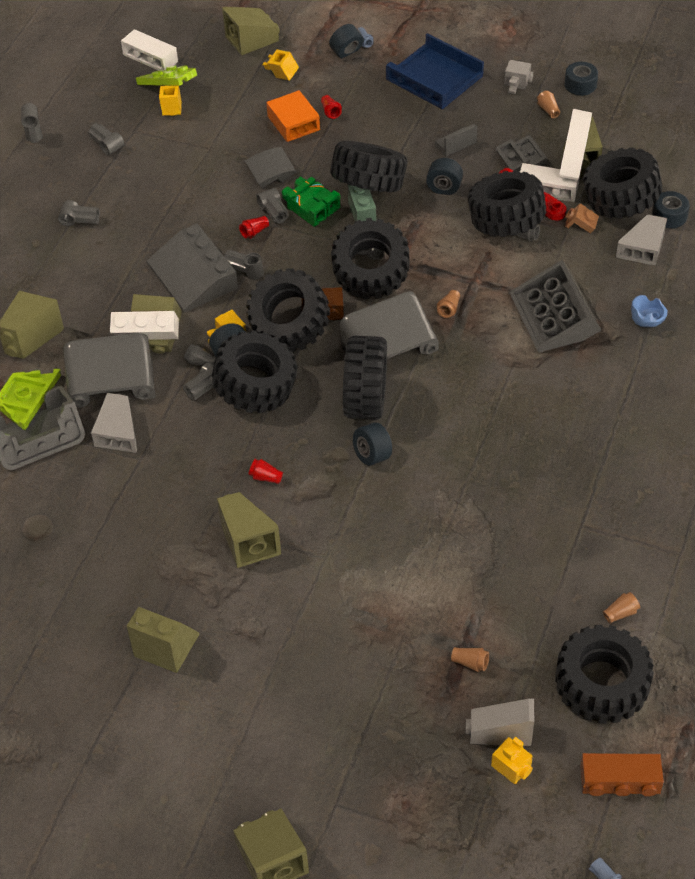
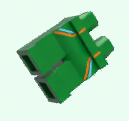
M299 177L294 183L295 189L287 186L282 190V198L287 201V208L313 227L340 208V193L335 190L330 192L321 183L316 182V179L313 177L307 180Z

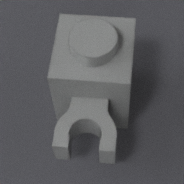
M510 60L505 70L504 85L510 86L508 93L516 94L517 88L526 89L528 82H532L533 72L531 71L530 63Z

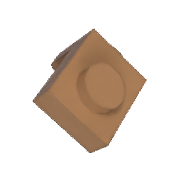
M579 204L574 209L571 208L566 214L565 218L567 221L565 227L569 228L575 223L591 233L596 228L599 216L582 204Z

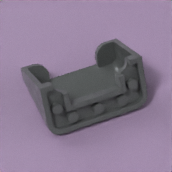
M411 291L350 313L340 322L341 347L345 353L348 338L353 335L376 336L386 339L387 359L417 347L422 354H432L439 349L438 339L415 293Z
M131 333L67 342L63 346L67 392L75 402L76 408L88 405L90 395L132 390L134 396L141 400L156 398L149 339L145 334Z
M62 386L53 388L45 394L44 403L46 409L36 413L26 430L20 428L14 422L6 424L4 418L0 415V462L4 468L8 470L20 468L77 445L84 439L85 431L75 402Z

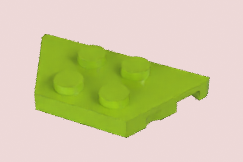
M173 65L166 67V70L163 71L159 70L136 77L137 85L180 86L183 84V80L189 81L197 76L196 68H188L187 65L180 67Z
M53 369V373L41 374L40 370L28 373H12L0 391V411L20 428L26 430L42 406L45 394L53 389L61 376L60 369Z

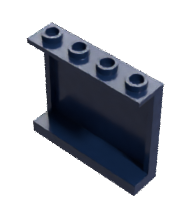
M427 33L426 42L422 47L400 64L396 65L389 62L386 65V80L438 108L444 109L483 77L484 62Z

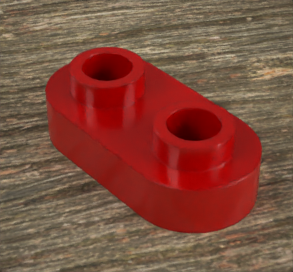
M544 192L546 203L545 216L555 221L564 219L567 210L566 205Z

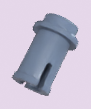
M363 27L358 28L364 37L362 46L366 48L371 47L374 41L373 36L368 34Z
M602 858L596 859L589 868L590 872L598 879L622 878Z

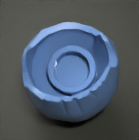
M639 295L632 301V319L635 324L641 327H656L667 317L668 310L658 298L650 301L646 295Z

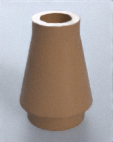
M549 91L540 93L537 97V104L552 119L558 117L561 112L554 94Z
M449 291L437 303V312L440 316L449 318L455 315L460 299L458 291Z
M631 592L623 593L603 611V615L611 624L614 621L636 614L637 610L640 609V604Z
M454 647L451 661L476 672L480 670L485 671L489 663V652L484 651L483 648Z

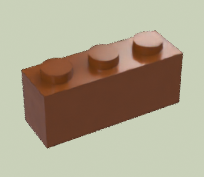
M582 754L580 767L583 794H590L592 796H601L603 794H616L618 796L642 794L644 796H654L661 794L664 783L661 754Z

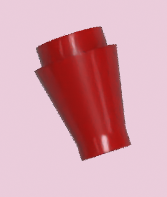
M329 95L323 96L321 103L325 115L331 119L338 118L342 113L341 104Z
M266 216L243 220L239 225L240 233L244 238L252 239L269 226V220Z
M254 459L249 470V476H252L254 480L272 482L278 485L284 473L263 459Z

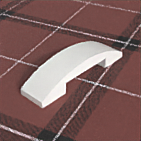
M576 109L572 111L559 177L573 180L579 179L591 122V112Z

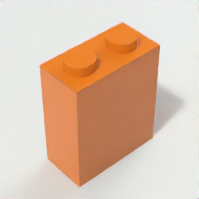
M300 90L266 102L267 117L286 142L320 130V116Z

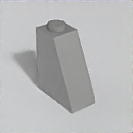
M646 215L619 240L616 258L656 266L667 218Z
M107 393L91 432L94 447L132 453L137 452L128 396Z
M524 699L471 709V719H466V734H470V744L501 745L508 737L512 740L517 737L524 743L523 746H531L534 728V699Z

